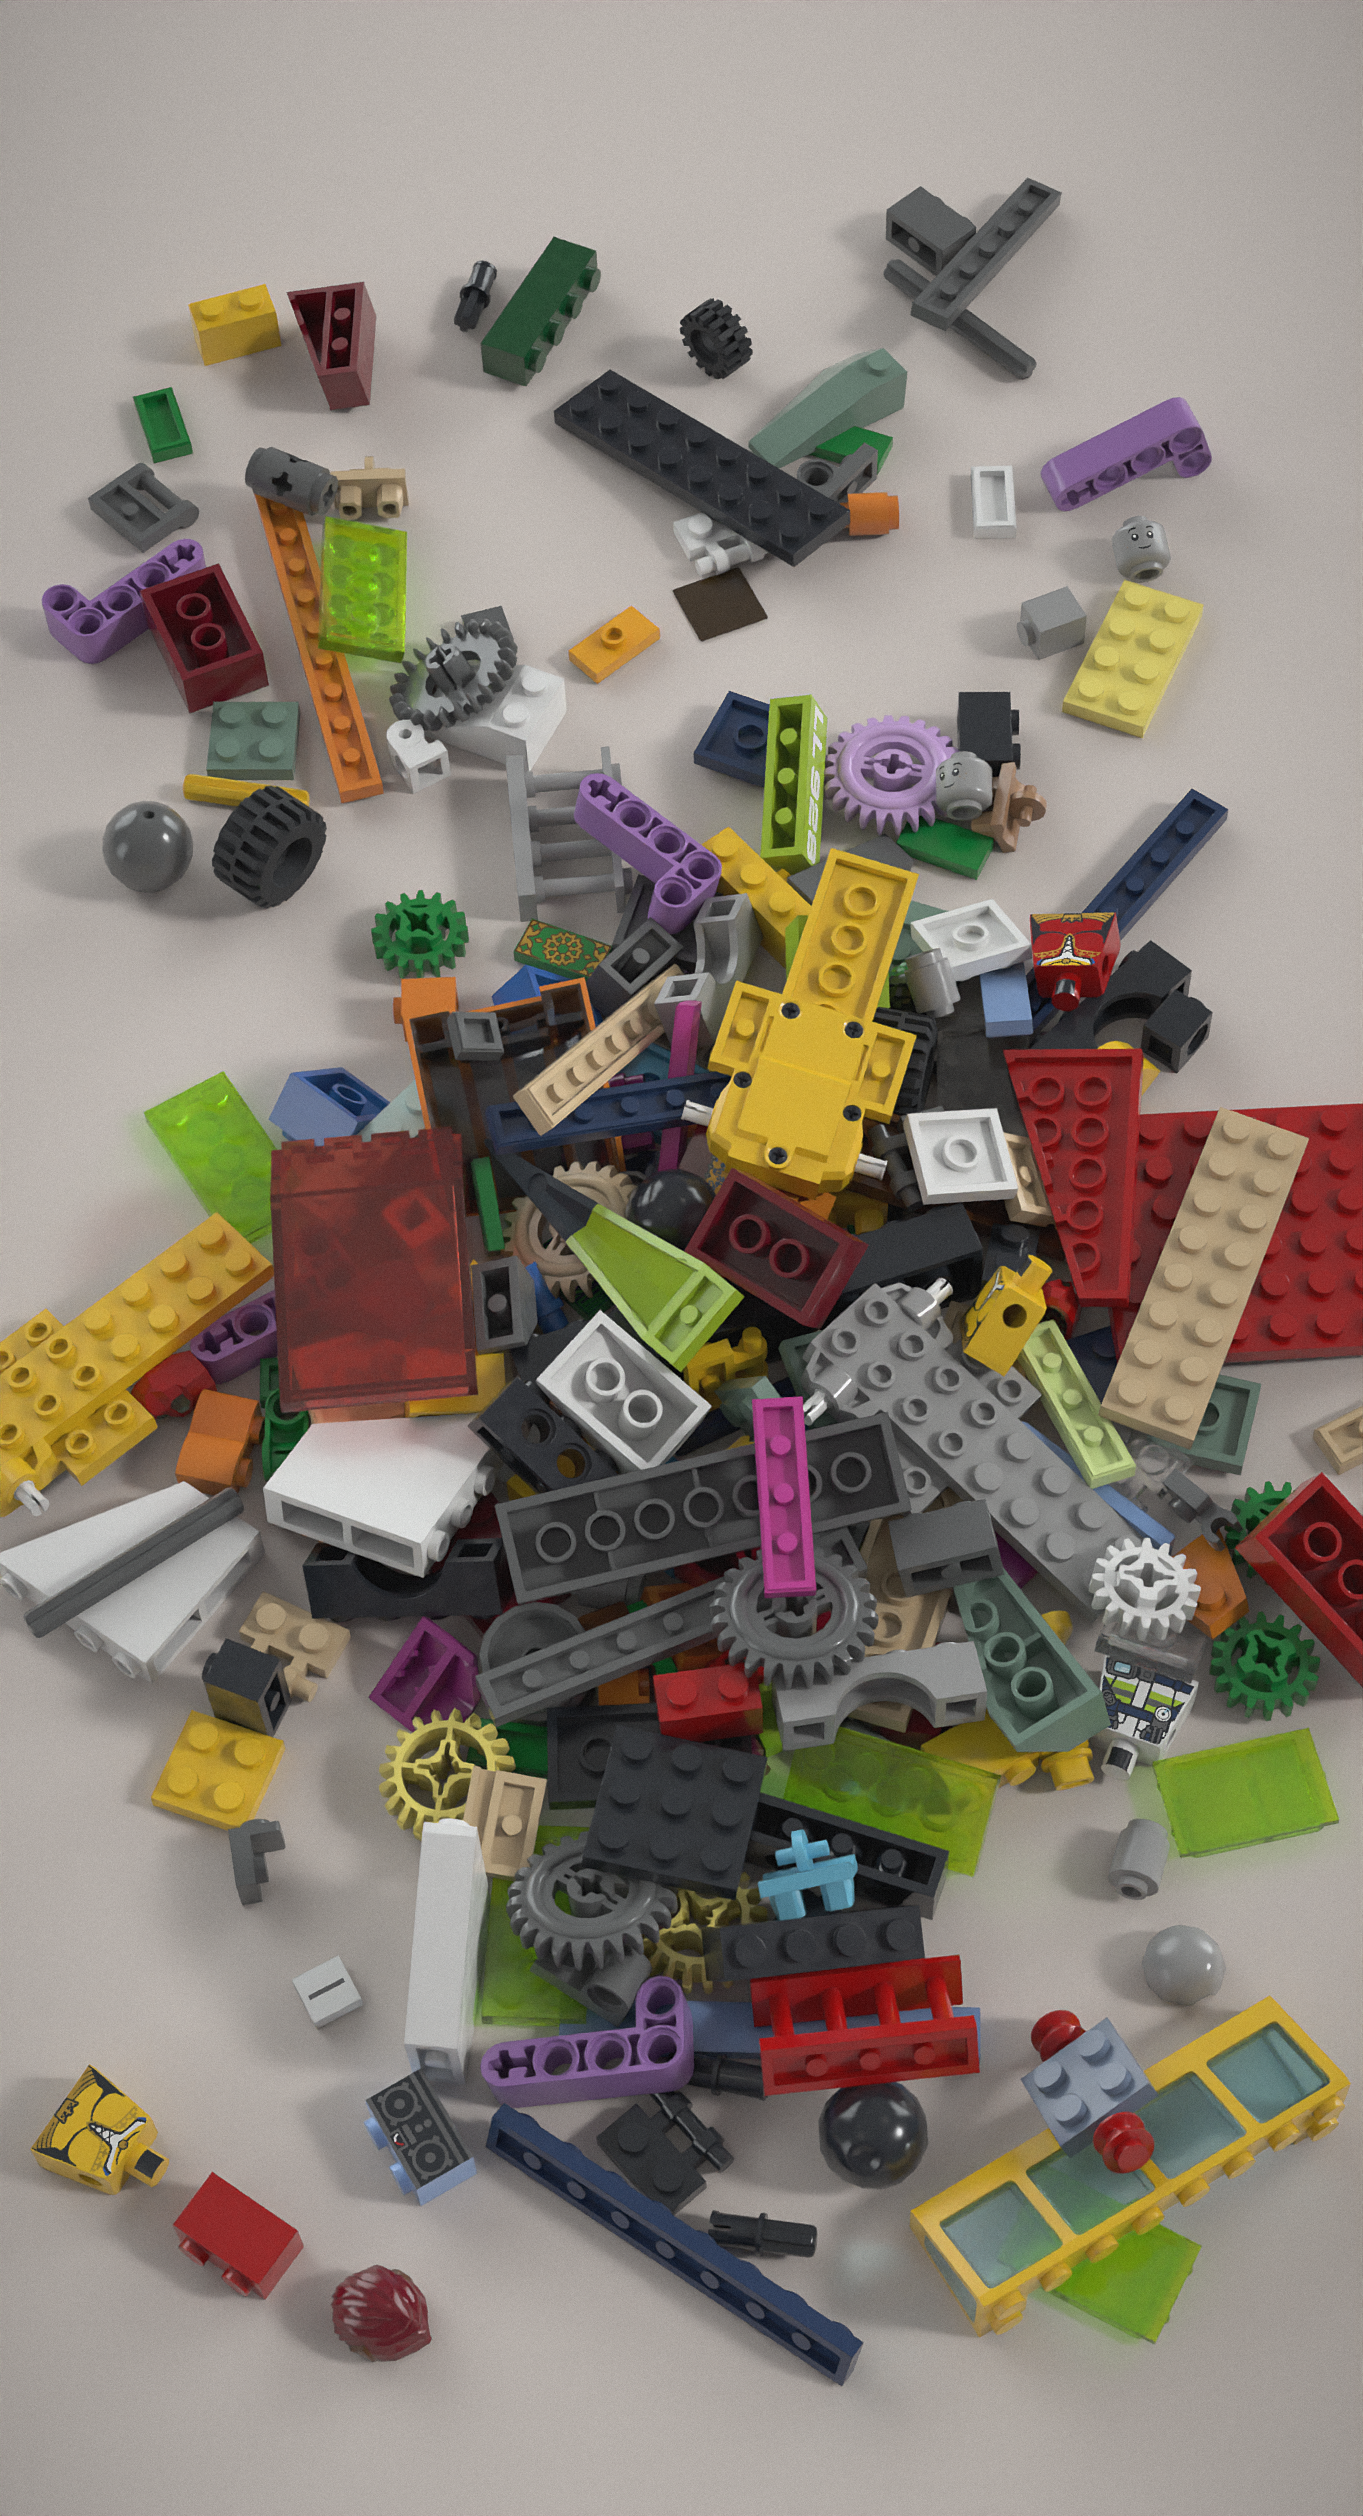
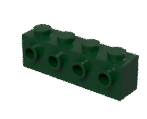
M557 237L552 238L481 341L484 373L526 387L535 373L542 371L547 355L553 346H558L561 343L566 327L572 319H576L579 316L584 300L590 292H595L599 285L601 271L597 268L596 250Z

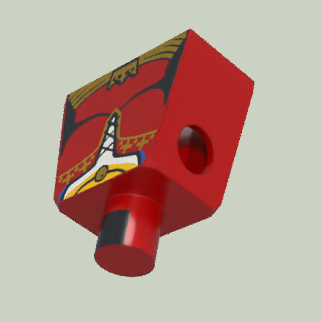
M1116 912L1030 914L1033 965L1038 994L1043 998H1052L1053 1006L1061 1011L1076 1009L1079 1005L1080 997H1099L1104 994L1121 947Z

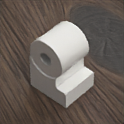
M400 720L389 727L387 730V742L391 762L413 794L451 776L446 748L440 740L428 744L420 724L415 726L411 720Z

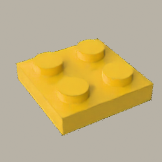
M191 1710L150 1797L153 1806L226 1831L239 1828L244 1822L255 1818L286 1750L284 1741Z

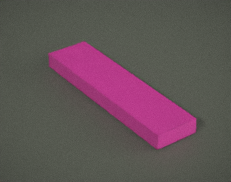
M685 1000L675 1008L668 1079L694 1075L702 1002ZM688 1126L662 1130L658 1172L667 1169H678L686 1151Z
M803 1396L752 1399L765 1598L816 1596Z

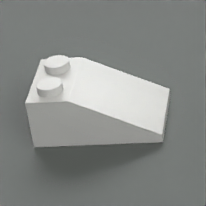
M470 665L477 674L480 665ZM515 665L512 668L514 671L512 677L504 681L506 687L502 692H496L494 694L495 699L490 704L485 703L482 711L478 714L471 713L469 719L464 722L457 720L453 727L446 728L443 725L438 731H430L428 729L424 731V734L427 737L440 740L441 742L505 765V756L523 754L524 772H528L534 766L567 712L564 678L527 665ZM438 687L433 697H445V695Z
M601 1310L535 1381L558 1409L576 1423L582 1432V1436L594 1449H599L606 1453L617 1466L616 1471L621 1475L664 1465L703 1422L712 1407Z

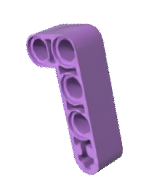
M1174 397L1049 460L1042 467L1040 473L1056 507L1062 511H1071L1172 461L1181 477L1190 478L1197 476L1210 466L1212 455L1204 432L1187 401L1181 397Z
M192 539L177 540L90 601L70 585L60 584L48 588L43 593L41 599L50 634L84 663L95 664L106 660L149 629L139 591L206 568L202 546Z
M600 773L590 774L583 778L580 783L574 810L576 823L655 883L647 918L651 917L669 934L680 932L698 916L704 901L707 898L715 897L722 871L720 860L613 778Z
M313 1225L304 1228L295 1238L294 1248L301 1273L300 1277L220 1317L191 1339L190 1348L193 1355L207 1369L215 1385L229 1382L259 1366L260 1359L275 1358L335 1326L320 1322L319 1313L339 1294V1292H333L334 1289L345 1287L359 1274L334 1233L328 1228ZM324 1253L321 1257L311 1258L314 1254ZM297 1309H306V1310H305L304 1312H302V1313H298V1314H292V1313H291L292 1311L297 1310ZM264 1330V1332L259 1335H249L253 1331Z
M666 1976L653 1977L644 1982L637 1991L636 2027L498 2043L489 2048L482 2057L481 2073L498 2103L501 2105L506 2103L512 2108L675 2091L685 2086L693 2076L692 2013L681 1987L675 1980ZM674 2004L667 2013L661 2015L654 2014L662 2005ZM665 2053H676L673 2059L667 2063H655ZM623 2058L621 2064L616 2068L610 2070L603 2069L612 2059ZM571 2064L569 2069L563 2074L552 2075L553 2071L560 2065Z

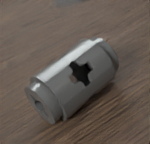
M259 447L256 449L248 462L245 473V484L252 488L253 493L281 503L310 516L326 514L334 502L338 488V479L336 476L331 475L329 469L274 447L267 449Z

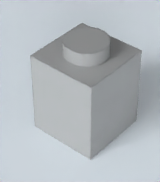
M1068 586L1022 602L1020 622L1017 623L1018 636L1025 647L1030 646L1037 659L1041 660L1084 644L1087 615Z

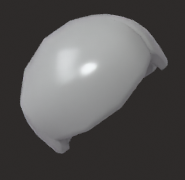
M1175 1925L1156 1934L1149 1941L1142 1960V1967L1148 1986L1162 2000L1171 2003L1176 2002L1179 2005L1192 2006L1209 1995H1216L1221 1988L1226 1971L1219 1945L1202 1929L1185 1925Z

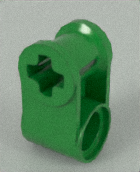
M294 1386L279 1387L272 1391L266 1399L265 1438L262 1443V1467L265 1482L270 1480L312 1425L302 1391ZM286 1412H299L298 1416L293 1419H280L281 1415Z

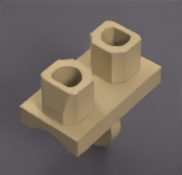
M365 456L364 469L331 471V475L336 476L338 479L334 506L335 509L339 510L342 520L358 519L362 516V508L377 507L378 515L383 518H399L402 506H409L405 468H375L374 456Z

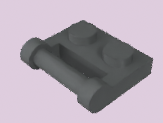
M138 463L91 495L88 501L90 509L144 553L181 526L186 528L193 525L198 519L199 509L191 501L179 498L156 479L154 471L146 464ZM136 489L148 492L166 507L168 511L165 513Z

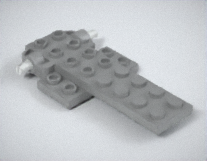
M938 1278L926 1291L918 1287H909L900 1282L884 1288H880L874 1283L810 1342L802 1357L808 1364L800 1381L804 1390L811 1396L803 1404L804 1416L806 1415L804 1424L811 1425L824 1411L840 1423L888 1412L912 1508L911 1511L901 1515L905 1517L912 1513H922L948 1487L963 1501L972 1502L986 1498L994 1530L1082 1615L1093 1623L1105 1611V1609L1097 1610L1092 1608L1094 1594L1088 1592L1097 1558L1104 1559L1106 1549L1110 1545L1121 1552L1124 1539L1129 1538L1135 1547H1141L1144 1538L1019 1420L1038 1402L1042 1394L1013 1366H1011L1004 1377L964 1353L961 1339L955 1344L952 1342L953 1334L947 1328L939 1306L941 1302L953 1293L949 1283L942 1289L946 1282L945 1279Z

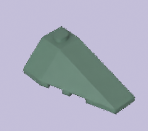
M884 348L855 354L824 369L748 442V448L755 455L780 469L815 452L816 446L854 426L864 428L903 409L908 372Z
M1004 1568V1575L953 1587L968 1641H974L987 1688L986 1706L989 1716L1016 1752H1068L1111 1725L1100 1689Z

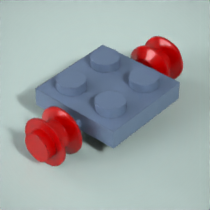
M1067 2010L1052 2011L1041 2017L1031 2031V2043L1039 2052L1043 2063L1021 2078V2081L1060 2147L1069 2158H1072L1093 2143L1096 2151L1102 2155L1105 2166L1110 2171L1125 2174L1140 2169L1152 2156L1155 2144L1152 2135L1145 2130L1141 2118L1134 2113L1159 2095L1123 2038L1108 2017L1087 2032L1081 2027L1077 2016Z

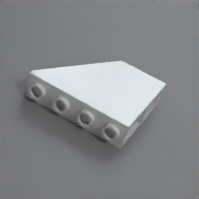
M479 1413L312 1424L263 1488L267 1522L424 1578L435 1561L439 1562L444 1558L450 1540L457 1530L466 1527L472 1516L473 1508L482 1495L487 1496L491 1492L496 1475L505 1463L467 1427Z
M183 1481L0 1553V1573L2 1576L0 1583L15 1598L23 1600L26 1596L36 1604H40L210 1498ZM236 1516L70 1619L65 1624L75 1630L74 1634L77 1639L88 1649L97 1652L101 1648L113 1657V1663L124 1674L131 1678L140 1675L153 1684L265 1555L260 1531Z
M452 1818L441 1819L438 1823L424 1822L404 2045L412 2073L422 2068L429 2081L466 2084L492 1903L477 1827H472L465 1821Z

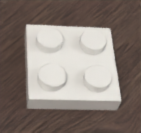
M993 899L911 922V938L923 952L940 948L943 958L948 957L955 982L965 981L973 976L993 970L1006 969L1014 964L1032 959L1031 943Z
M997 1108L907 1114L903 1127L923 1205L1014 1199L1018 1191V1185Z

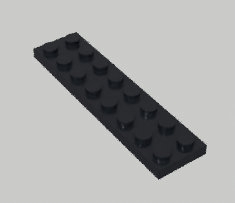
M611 369L554 410L556 425L792 567L797 566L851 523L849 509Z

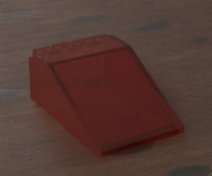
M452 1126L419 1129V1137L410 1138L409 1130L371 1134L370 1142H363L362 1135L324 1138V1146H316L315 1139L281 1142L280 1150H271L270 1203L279 1388L282 1413L478 1395L477 1345L471 1265H474L472 1206L463 1137L461 1133L453 1134Z

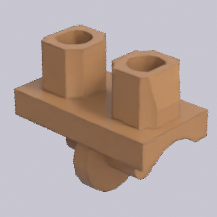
M1014 762L1002 763L999 777H992V804L989 807H993V811L982 812L971 823L973 832L994 838V841L998 842L1003 853L1016 851L1020 826L1029 827L1031 821L1044 817L1047 808L1046 800L1037 793L1035 786H1025L1016 779L1017 767Z

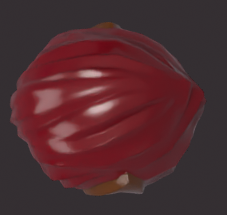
M373 2265L358 2273H354L352 2276H347L343 2282L338 2284L335 2292L331 2295L333 2298L331 2306L333 2308L332 2321L334 2323V2333L339 2335V2340L345 2341L350 2351L362 2355L371 2362L399 2360L419 2351L424 2346L430 2344L432 2340L428 2325L426 2298L413 2283L412 2278L399 2269L390 2270L384 2266Z

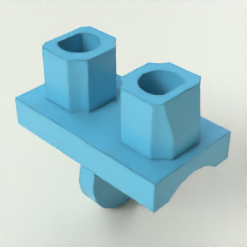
M802 1829L792 1832V1847L775 1851L778 1866L796 1863L797 1867L763 1874V1880L757 1883L761 1898L769 1897L777 1920L800 1918L808 1913L802 1889L820 1886L826 1911L853 1906L855 1902L853 1877L858 1871L855 1854L813 1863L812 1859L830 1855L827 1840L809 1843L806 1833Z

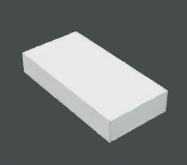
M1012 466L971 467L974 539L1016 538L1017 527Z

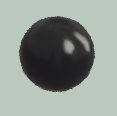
M667 1169L654 1172L633 1189L624 1213L625 1219L676 1248L685 1251L713 1202L716 1193L703 1177L682 1169Z
M897 2082L839 2088L825 2103L818 2120L820 2151L828 2167L843 2181L862 2189H885L900 2184L921 2163L928 2146L926 2114L918 2098L904 2085Z

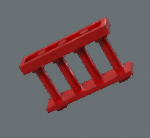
M959 1954L750 1979L754 2027L772 2025L773 2037L759 2038L765 2096L980 2073L974 2015L954 2017L952 2010L954 2005H963L961 1959ZM931 2009L933 2020L901 2023L899 2011ZM878 2014L880 2025L848 2029L846 2017ZM825 2020L827 2031L804 2034L794 2033L793 2023Z

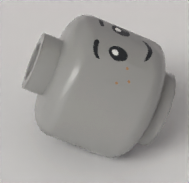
M1135 516L1125 520L1123 527L1118 529L1112 537V546L1118 571L1133 582L1143 583L1157 579L1163 574V569L1167 567L1171 560L1163 525L1156 521H1150L1145 516Z
M956 752L936 768V803L941 810L947 812L949 818L960 821L973 820L978 818L992 804V769L986 761L977 758L972 752Z

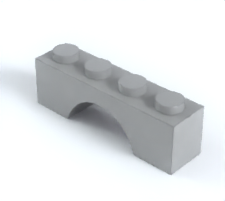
M747 893L710 897L704 901L694 922L697 942L695 973L667 977L654 1003L670 1045H672L675 1008L685 1000L702 1002L697 1048L714 1044L735 982H743L763 939V934Z
M974 1641L962 1643L944 1642L935 1647L910 1651L892 1650L883 1655L864 1657L862 1662L850 1657L851 1670L848 1675L844 1674L836 1664H833V1681L831 1684H828L819 1670L814 1671L811 1689H807L801 1673L795 1674L790 1690L785 1688L782 1672H777L772 1679V1703L783 1751L833 1744L837 1730L848 1714L863 1705L879 1701H891L908 1705L923 1714L934 1728L985 1720L987 1688Z

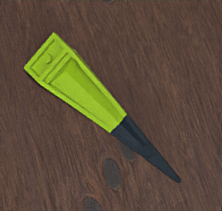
M484 1139L485 1146L563 1238L641 1339L681 1372L744 1296L704 1262L621 1217L516 1154L496 1155L493 1141L491 1139Z

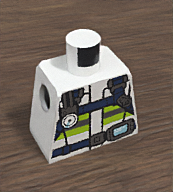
M1107 1650L1099 1689L1103 1694L1111 1725L1092 1736L1090 1743L1094 1746L1107 1750L1101 1770L1112 1778L1128 1780L1136 1761L1150 1766H1158L1194 1706L1199 1682Z

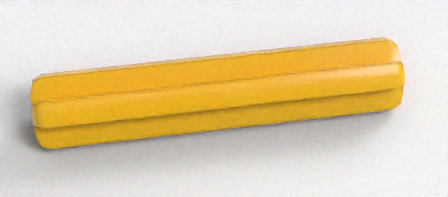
M188 774L185 776L182 791L184 798L188 800L238 807L254 791L258 789L263 790L266 786L271 785ZM280 787L309 807V792Z

